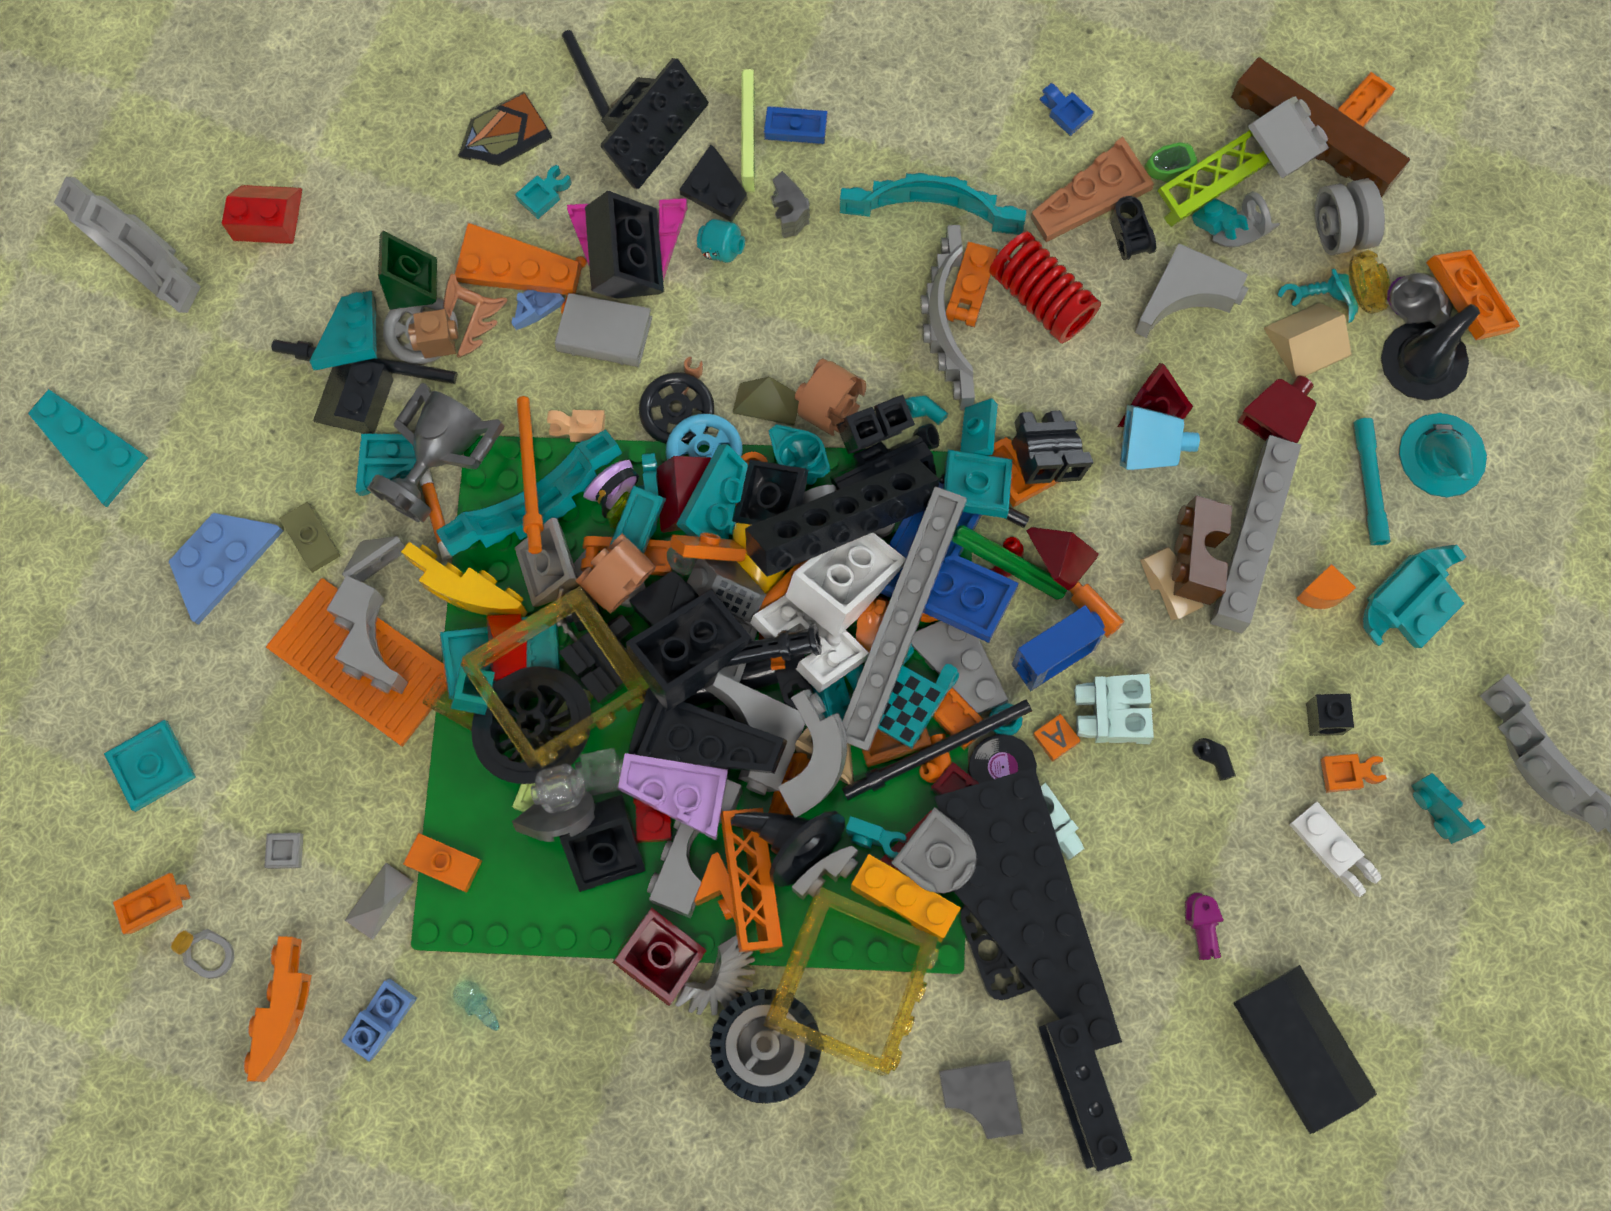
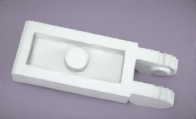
M1315 802L1289 824L1336 878L1339 877L1355 896L1361 897L1366 891L1356 876L1348 871L1351 866L1355 864L1364 876L1375 884L1382 878L1380 872L1369 860L1363 857V852L1318 802Z

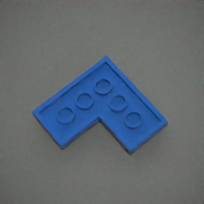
M939 482V488L943 489L944 484ZM925 511L903 519L889 544L906 559ZM962 512L957 527L964 525L974 531L982 515ZM951 540L923 613L989 643L1019 583L960 557L964 548ZM903 567L881 591V594L892 597Z

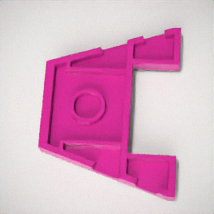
M686 198L659 200V238L663 281L688 209ZM588 204L567 205L569 217L589 265L585 206Z

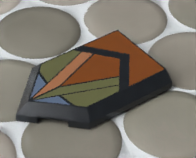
M521 92L470 119L458 157L468 160L472 158L487 161L488 164L501 166L552 139V136L525 92Z

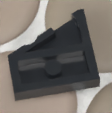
M712 145L709 146L679 189L680 195L730 222L734 220L748 199L746 191Z

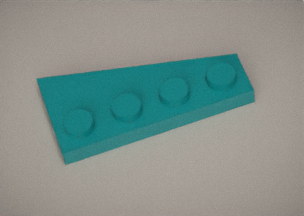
M49 389L28 412L39 428L106 507L110 505L148 459L142 452Z

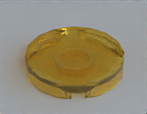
M1366 250L1352 256L1349 262L1348 273L1350 286L1358 305L1365 312L1374 314L1387 309L1388 304L1386 300L1391 282L1386 267L1383 263L1378 264L1374 259L1378 255L1373 251Z

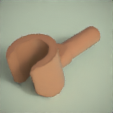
M687 357L684 361V373L700 378L703 373V362H700L698 368L691 369L689 367L692 363V357ZM687 387L682 394L686 396L689 387Z

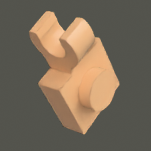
M559 410L548 411L549 435H569L570 442L588 440L604 430L605 412L604 410H573L571 417Z

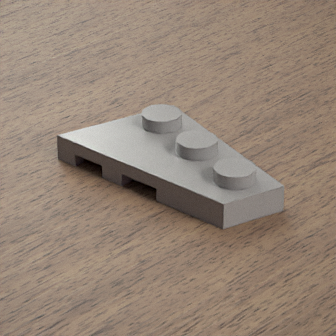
M942 621L915 632L911 642L912 647L925 659L926 664L939 675L946 664H951L958 669L959 679L953 688L979 715L1007 703L1008 698L979 638Z

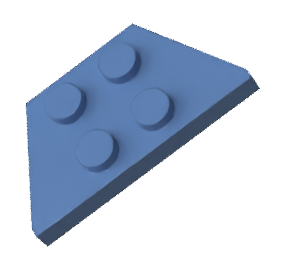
M212 513L169 560V564L192 621L199 625L283 533V530L278 525Z

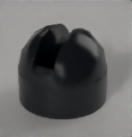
M929 423L915 429L912 437L916 435L921 437L930 450L938 448L940 438L933 424Z

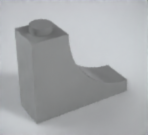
M1178 244L1138 323L1135 333L1147 338L1150 331L1159 321L1176 311L1186 308L1209 307L1230 313L1234 303L1241 305L1249 289L1243 286L1248 274L1182 244Z
M717 673L705 684L704 689L719 698L730 710L736 721L788 741L775 774L741 770L738 778L748 783L747 789L761 795H765L766 792L779 791L778 786L783 781L795 751V743L801 736L805 726L802 716L798 710Z

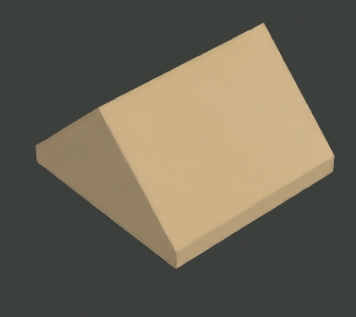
M1320 302L1264 328L1294 380L1297 376L1305 377L1351 356L1345 314Z

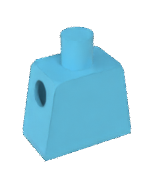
M1127 405L1120 466L1127 470L1177 466L1181 451H1198L1200 443L1199 433L1183 432L1184 419L1134 405Z

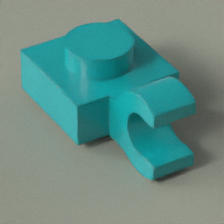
M851 816L846 827L848 836L852 837L851 842L869 849L872 844L879 847L882 846L886 856L892 860L899 853L890 849L891 844L894 841L907 842V837L903 833L889 832L884 830L883 827Z

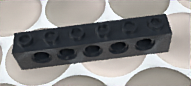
M915 458L746 527V554L767 577L925 511L934 488H939V478L919 459Z

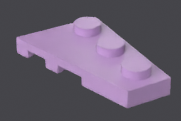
M625 753L618 788L620 791L716 840L728 770Z

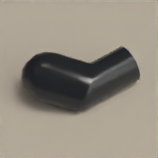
M1201 738L1193 744L1192 750L1194 755L1203 761L1213 764L1220 781L1236 777L1230 756L1224 745L1207 738Z

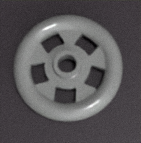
M437 297V301L431 305L392 309L388 312L383 325V336L392 354L405 362L413 364L429 363L442 357L425 359L421 351L413 350L411 342L402 346L397 339L405 333L410 340L408 326L410 323H414L413 314L421 313L424 307L434 310L443 309L444 301ZM452 311L449 319L456 321L458 329L457 318L454 311ZM408 312L412 316L403 325L399 322V319Z

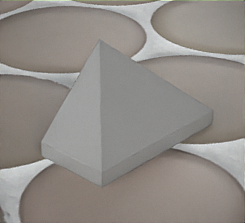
M397 536L363 540L359 543L342 575L344 577L347 575L360 582H364L403 555L401 551L405 546Z
M385 863L345 921L373 940L414 881L388 863Z

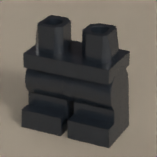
M903 394L843 418V422L836 424L848 455L899 435L903 430L915 425Z
M1061 411L1045 413L1041 420L1042 423H1037L1032 412L1020 413L1014 422L1017 434L1011 443L1013 449L1016 450L1025 484L1051 483L1053 479L1055 482L1081 481L1094 462L1090 453L1083 452L1081 438L1076 433L1078 429L1076 422L1065 421ZM1071 467L1072 471L1066 472L1068 468ZM1040 469H1043L1042 474H1037Z
M623 615L611 620L607 624L601 621L575 643L569 644L559 651L576 675L581 678L580 680L594 698L602 705L625 687L634 677L638 676V673L628 662L627 649L621 643L623 638L634 631V628Z

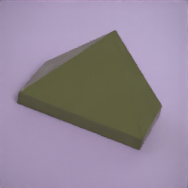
M769 376L740 383L733 413L795 426L799 401L795 400V391Z

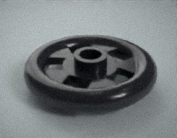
M682 372L667 373L654 379L644 390L639 402L640 421L645 431L653 439L667 444L670 435L667 432L669 423L677 425L682 420L690 417L693 409L702 412L701 414L714 415V400L708 387L695 376ZM671 386L674 393L662 399L659 392ZM687 387L697 394L693 401H690L687 396L682 394ZM678 403L682 405V409L679 412H672L670 410L673 404ZM660 406L663 418L654 420L651 408ZM689 431L681 441L688 444L696 435Z

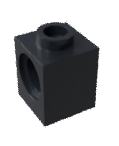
M1316 694L1306 703L1309 736L1344 735L1354 728L1351 694Z

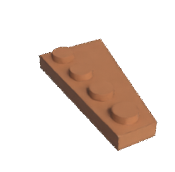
M1122 136L1110 150L1099 155L1086 170H1081L1075 175L1067 186L1063 189L1060 188L1032 211L1031 220L1045 242H1048L1115 209L1118 200L1124 196L1137 198L1151 191L1154 182Z

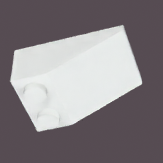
M870 533L805 562L793 573L785 597L837 638L860 617L901 570L906 558L875 533Z

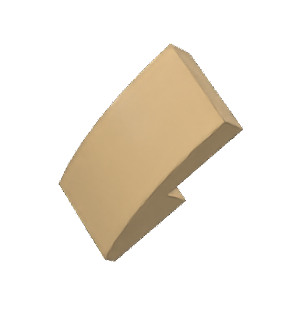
M1169 547L1140 560L1151 590H1160L1171 620L1180 619L1204 607L1200 602L1174 595L1175 581L1172 580V572L1177 563V556Z

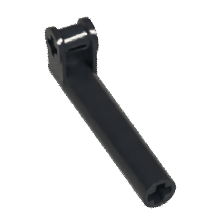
M804 654L794 656L793 660L790 661L785 660V669L771 670V659L746 663L740 680L741 684L751 689L779 683L785 705L796 710L798 709L792 699H790L794 696L793 691L800 690L802 692L809 689L811 694H813L811 684L796 670L799 661L805 658ZM704 685L698 692L683 702L698 705L719 698L705 690ZM645 691L640 692L641 701H643Z

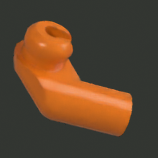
M937 734L931 736L930 740L934 744L946 737L945 734ZM947 752L925 763V765L922 764L919 770L921 778L929 783L936 782L951 764L950 753Z

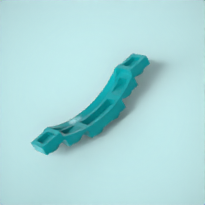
M906 173V178L896 181H874L872 191H865L859 187L841 188L840 213L870 217L871 210L886 205L903 202H933L960 208L981 217L993 225L992 232L1016 235L1023 233L1027 210L1018 209L1015 206L998 207L996 206L997 195L976 191L967 185V180H960L952 176H933L925 173Z
M606 429L590 439L576 444L561 464L536 483L539 514L543 517V524L551 518H560L575 508L576 504L572 496L585 491L588 485L597 477L594 470L609 464L614 458L622 454L618 444ZM524 491L496 505L480 510L463 512L453 521L436 530L450 555L453 556L460 551L468 549L480 539L484 546L488 548L492 544L502 541L512 532H515L520 540L527 537L523 530V516L526 514Z

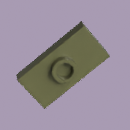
M308 502L279 518L312 573L341 556Z

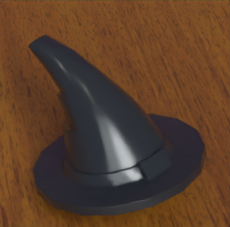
M1470 304L1437 327L1431 322L1420 324L1406 323L1395 329L1384 343L1381 355L1383 372L1391 385L1407 397L1424 401L1440 399L1457 390L1467 375L1469 365L1467 349L1461 340V336L1480 314V310L1475 305Z
M836 811L824 812L810 820L799 816L795 818L794 815L746 812L735 814L731 825L760 834V838L772 845L771 850L776 857L769 872L770 879L775 885L784 887L796 883L811 867L831 854L841 839L845 828V819Z

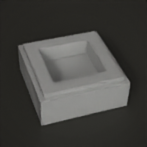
M267 834L264 868H301L304 834Z

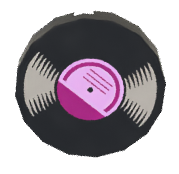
M997 734L985 738L975 747L969 759L968 773L977 782L982 783L1035 767L1036 771L1037 763L1032 750L1024 741L1012 735Z

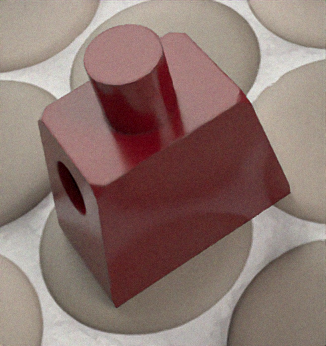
M1297 376L1292 384L1283 379H1277L1245 408L1238 423L1264 441L1271 435L1298 443L1317 405L1315 400L1307 396L1314 387L1313 383L1304 376Z

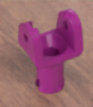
M1192 893L1185 901V924L1191 926V929H1195L1199 960H1211V957L1214 959L1221 958L1216 926L1220 922H1224L1217 901L1202 893Z

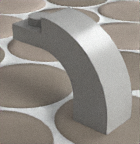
M809 689L791 697L811 733L813 741L812 757L803 772L778 786L795 818L816 806L829 795L842 775L847 757V738L839 714L835 713L825 718L823 712L826 711L824 703L817 693L811 694Z

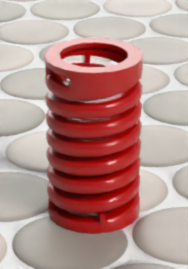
M1023 232L1011 240L999 252L990 266L989 273L1006 290H1009L1014 298H1018L1019 303L1022 306H1026L1027 311L1030 314H1034L1035 319L1043 323V327L1046 330H1050V333L1060 344H1063L1088 325L1100 309L1101 301L1090 290H1083V283L1075 281V276L1072 273H1067L1064 265H1058V259L1050 257V251L1042 248L1041 242L1035 240L1036 238L1030 232ZM1023 243L1022 247L1011 257V253Z

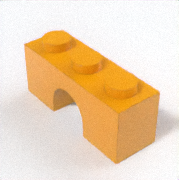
M868 854L851 884V890L879 907L884 906L907 919L911 926L940 943L943 941L961 907L937 893L923 889L908 876Z

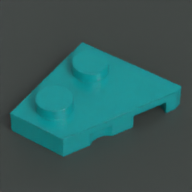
M361 434L356 493L359 496L371 493L367 487L375 475L383 476L389 480L407 477L417 459L414 446L402 434Z

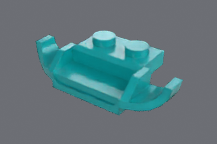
M1457 544L1426 549L1417 554L1409 555L1367 598L1368 605L1364 611L1363 628L1375 645L1380 646L1384 642L1381 638L1389 628H1398L1414 648H1422L1465 604L1446 581V577L1449 575L1446 570L1453 564L1461 562L1466 558V555Z

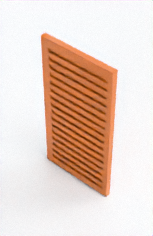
M321 578L267 644L266 648L403 747L447 691L444 664L377 617L376 640L378 649L387 666L400 674L408 682L403 693L400 694L392 689L388 694L370 685L371 679L362 676L360 680H357L342 672L344 666L335 659V656L348 636L349 631L334 623L336 618L326 610L338 589Z

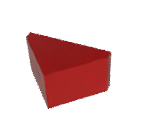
M521 614L488 615L486 620L491 672H495L493 681H498L519 669L526 668L527 634Z

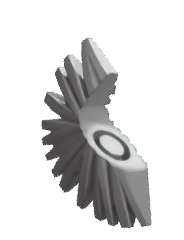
M737 935L718 946V955L710 979L705 983H685L675 1005L680 1007L691 999L688 1012L692 1013L697 1008V1015H701L710 1001L711 1014L717 1015L718 1000L726 1008L729 1002L741 996L739 993L749 991L745 987H752L753 981L741 976L755 974L754 968L745 966L755 961L754 956H750L753 951L739 952Z

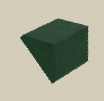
M382 231L379 235L378 279L389 310L434 304L437 301V258Z

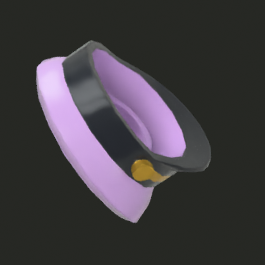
M630 460L616 462L594 478L585 489L583 497L598 502L602 507L603 517L610 519L617 515L626 505L633 486L639 480V475L633 470Z

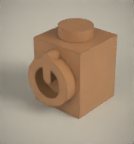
M445 309L413 314L414 323L409 324L408 333L414 351H421L425 359L456 354L454 339H458V329L456 321L449 319Z

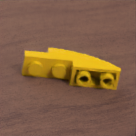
M408 542L401 551L408 562L424 572L419 579L423 587L433 595L456 607L487 616L521 614V617H525L528 613L522 604L524 599L510 588L503 591L497 587L496 583L498 581L484 570L477 573L469 567L463 574L449 562L444 566L436 560L438 556L423 544L418 548L411 542Z

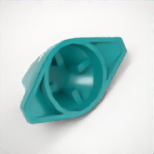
M778 424L769 430L773 451L778 464L807 469L806 484H814L817 478L825 476L830 471L824 444L817 435Z

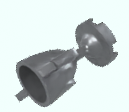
M421 383L394 422V427L414 446L417 459L415 465L407 477L403 479L389 480L383 476L375 475L367 489L381 501L385 499L396 507V511L418 523L420 521L424 523L431 513V508L421 500V494L417 489V485L425 472L431 467L445 464L477 469L504 429V425L498 419L483 421L474 412L455 399L438 391L431 392L425 383ZM425 401L417 421L415 433L413 434L407 426ZM485 433L470 457L461 455L475 443L481 434Z

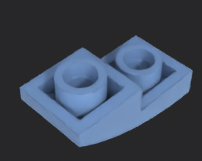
M392 979L384 980L366 1010L359 1012L342 1042L367 1061H371L387 1042L417 998Z

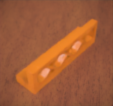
M763 808L722 811L721 822L739 952L760 950V954L775 952L783 944L774 883L771 881L769 873L771 861L768 842L760 838V834L744 828L743 841L732 832L731 820L735 814L763 812ZM734 843H736V844L739 846L736 851H735ZM742 849L746 852L749 875L737 867L736 857ZM739 877H740L742 880H744L741 885H740V883H739ZM747 884L751 886L753 910L742 902L741 891ZM744 912L749 915L746 920H744ZM754 919L756 921L758 942L748 943L746 926Z

